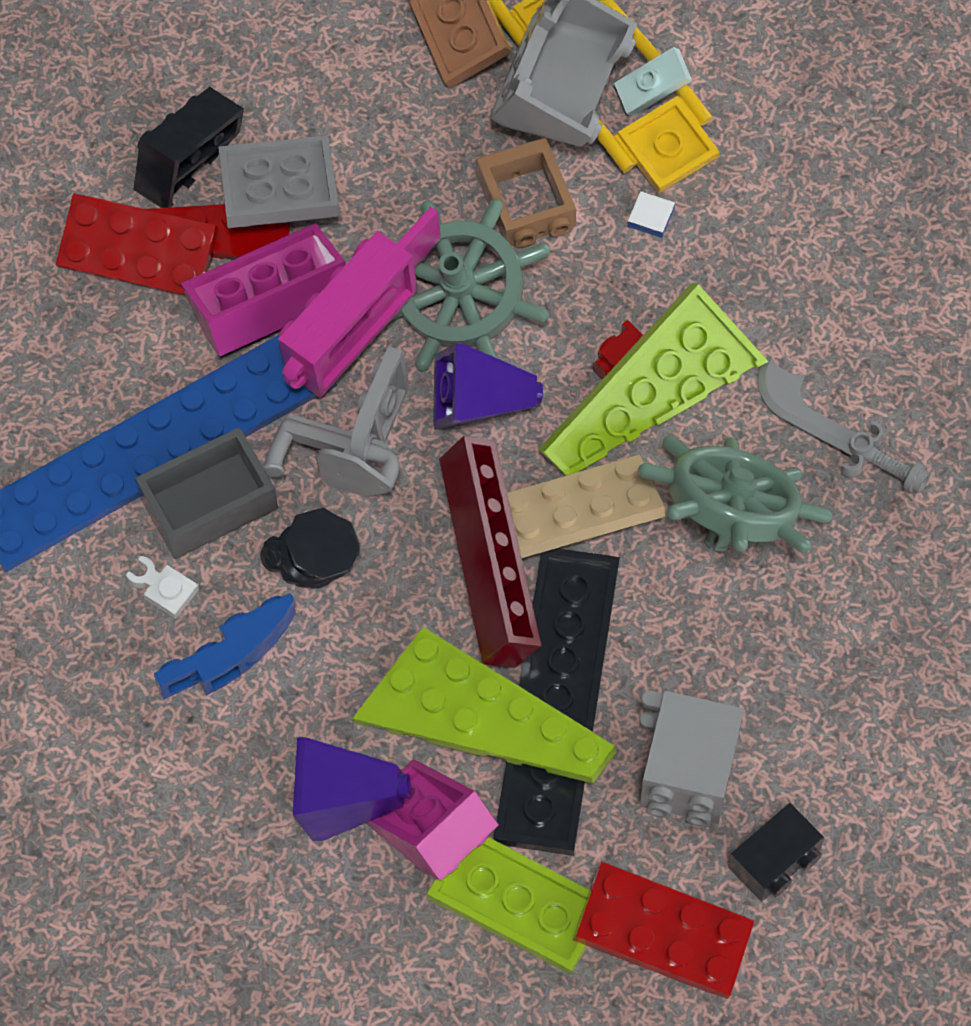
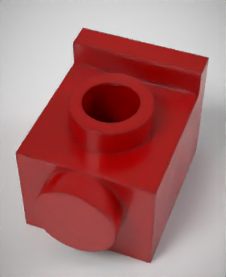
M628 319L622 323L621 334L617 337L615 335L610 336L602 343L598 351V359L592 363L595 372L601 379L615 367L643 336Z

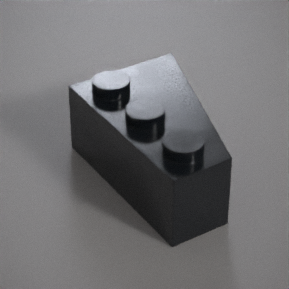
M210 86L199 95L192 96L182 108L175 113L168 114L160 125L152 131H146L139 139L137 144L139 152L133 190L160 208L173 207L172 199L174 194L182 186L189 189L196 180L191 176L205 161L211 165L219 156V146H228L240 133L244 108Z

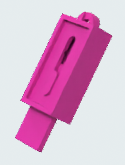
M430 206L397 244L378 230L369 240L364 239L356 247L352 259L344 267L339 266L332 273L329 284L320 294L315 293L308 299L304 311L295 321L290 320L285 324L279 334L278 341L284 363L282 373L285 375L284 381L295 389L304 386L321 398L417 292L415 267L441 239L437 210Z

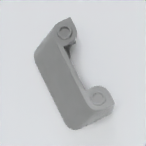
M544 0L535 11L527 26L491 111L490 119L507 128L582 147L587 142L592 144L602 127L598 123L599 115L595 113V109L614 63L620 57L627 58L636 43V39L632 36L637 23L598 0Z

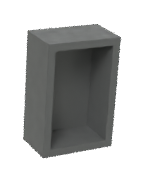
M240 427L135 477L140 499L174 559L278 509L275 487Z

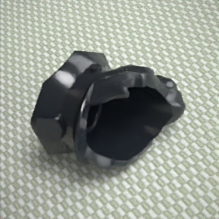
M325 508L297 514L292 525L287 527L279 537L272 536L268 538L263 544L260 558L263 566L268 571H280L286 583L294 584L301 588L319 589L330 584L333 580L344 576L346 572L351 570L356 556L360 554V542L350 521L335 515Z

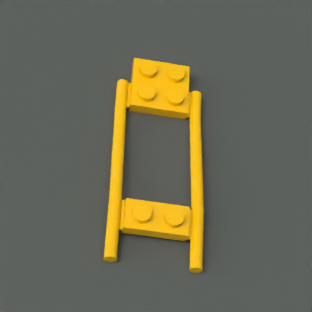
M489 0L496 17L519 47L532 16L544 0H522L514 5L511 10L507 8L502 0ZM598 0L629 18L614 0ZM636 26L632 36L636 39L634 46L650 62L661 55V53ZM688 84L675 91L678 96L621 129L615 136L600 119L598 120L602 127L597 139L621 171L627 173L637 165L658 194L719 157L720 151L701 127L709 123L713 116Z

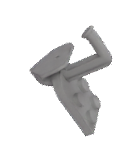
M388 346L383 359L378 358L372 370L373 382L369 391L364 390L358 402L357 410L359 414L353 432L299 416H289L283 419L268 450L265 465L262 466L269 477H278L284 473V468L282 467L284 457L291 441L321 449L316 459L321 478L328 485L363 497L392 491L399 474L400 463L398 457L385 442L409 389L403 351ZM376 463L383 465L380 473L373 469Z

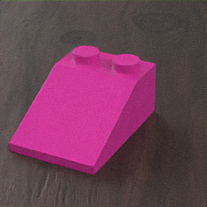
M413 759L401 770L402 773H408L411 780V795L409 798H404L403 807L371 820L366 824L419 869L441 881L446 875L452 873L458 867L459 862L475 847L480 846L486 841L488 835L498 826V823L474 790Z

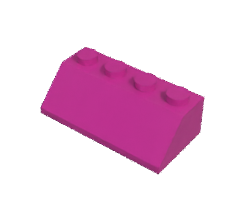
M315 223L181 283L205 337L220 357L229 352L236 351L257 339L271 335L273 332L282 329L290 320L295 321L304 311L308 299L315 293L320 294L329 284L332 273L339 266L344 267L346 262Z

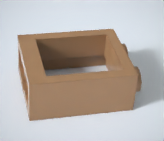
M546 138L476 158V174L487 203L489 204L492 199H499L503 203V209L496 224L500 234L511 246L526 247L534 243L537 238L549 234L555 237L562 236L568 233L572 227L576 226L575 204ZM544 169L560 206L511 220L496 183Z

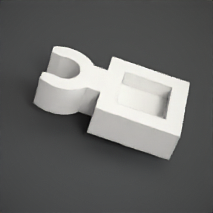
M140 556L138 559L139 565L146 568L147 572L143 576H135L128 571L126 574L128 582L137 588L147 587L148 589L143 594L144 599L176 619L199 591L198 584L168 565L159 573L155 570V566L149 558Z

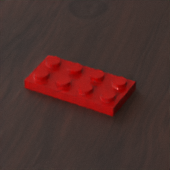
M73 193L55 265L186 296L181 283L208 271L218 227L213 224Z
M601 861L573 940L702 991L728 999L731 996L755 921Z

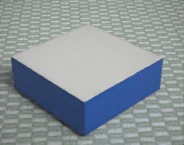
M640 191L628 219L627 227L663 238L675 209V202Z

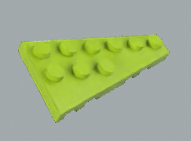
M692 282L538 450L564 476L577 473L607 456L608 451L625 441L628 443L641 436L640 433L649 427L662 424L707 398L708 393L725 383L731 384L740 378L739 375L753 367L758 368L769 361L701 286Z
M425 627L421 628L352 718L355 724L385 729L390 734L398 736L405 734L426 739L427 743L484 757L491 755L506 759L508 763L520 766L523 763L546 769L548 773L589 783L596 781L617 752L615 746Z

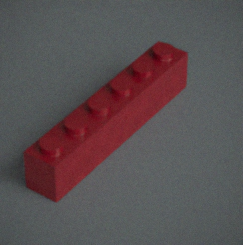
M463 436L439 458L482 663L516 668L541 647V642L498 449L494 440Z

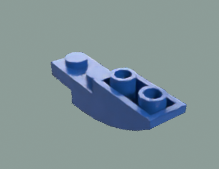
M291 593L283 597H271L265 600L259 608L246 614L241 612L232 615L223 625L219 626L221 642L204 644L197 649L195 654L182 660L173 659L163 664L159 671L154 672L156 685L162 698L166 699L200 683L207 696L249 670L277 643L296 615L295 602Z

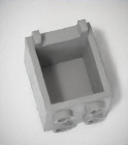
M646 691L642 696L643 706L648 709L657 710L659 714L644 712L640 716L641 727L654 731L643 777L640 807L647 808L649 814L660 818H668L671 814L687 817L686 821L699 827H708L710 823L719 825L744 708L664 691V693Z

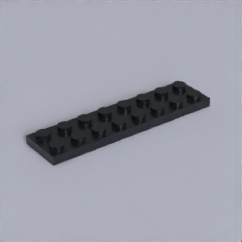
M556 548L541 553L532 605L541 647L523 661L519 687L593 732L620 557ZM506 761L496 821L498 826L495 828L494 840L505 846L574 856L585 781L548 773L543 768L523 763L520 766Z

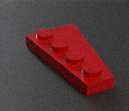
M225 204L147 209L216 225L218 231L212 258L236 259L290 235V222L228 228Z

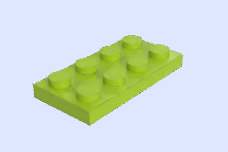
M487 837L483 844L475 847L460 861L458 867L452 873L446 875L441 881L435 879L427 893L428 900L572 975L587 948L586 945L574 941L573 938L590 890Z

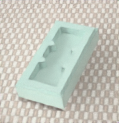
M673 47L614 84L626 114L632 116L690 83L692 79L680 50Z

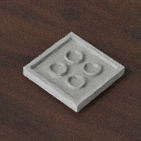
M328 135L219 146L228 228L339 216V204Z

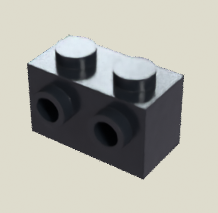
M789 803L730 854L728 868L762 902L770 894L777 897L783 893L793 881L790 877L800 868L807 871L817 863L822 856L820 851L824 836Z

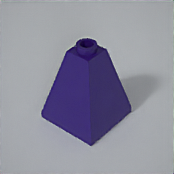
M456 343L435 354L434 429H446L516 413L541 404L543 385L541 382H537V375L465 344Z
M297 737L293 816L312 841L329 839L403 807L404 798L410 797V776L408 773H402L398 765L307 737Z

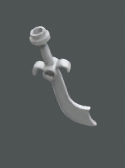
M772 356L766 357L769 362L763 364L758 373V388L764 403L774 414L783 420L848 453L851 461L856 465L848 466L845 463L841 464V473L843 475L856 477L862 472L864 465L873 463L905 480L904 490L910 493L914 491L921 493L924 490L931 476V473L926 470L925 465L917 462L913 467H909L905 463L877 449L883 441V428L879 423L872 421L871 432L878 435L872 438L867 432L861 431L856 433L812 410L803 401L800 393L805 375L789 373L780 368L774 362Z

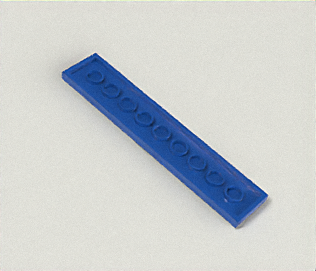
M279 335L0 490V565L4 572L10 571L139 498L135 477L240 427L244 436L247 437L318 397L304 386L295 389L284 381L285 375L282 373L284 363L278 341ZM337 381L327 391L336 387Z

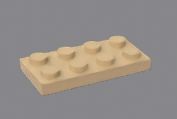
M640 454L508 492L521 557L525 558L665 517V507L653 481L642 478L638 473L639 466L644 463Z

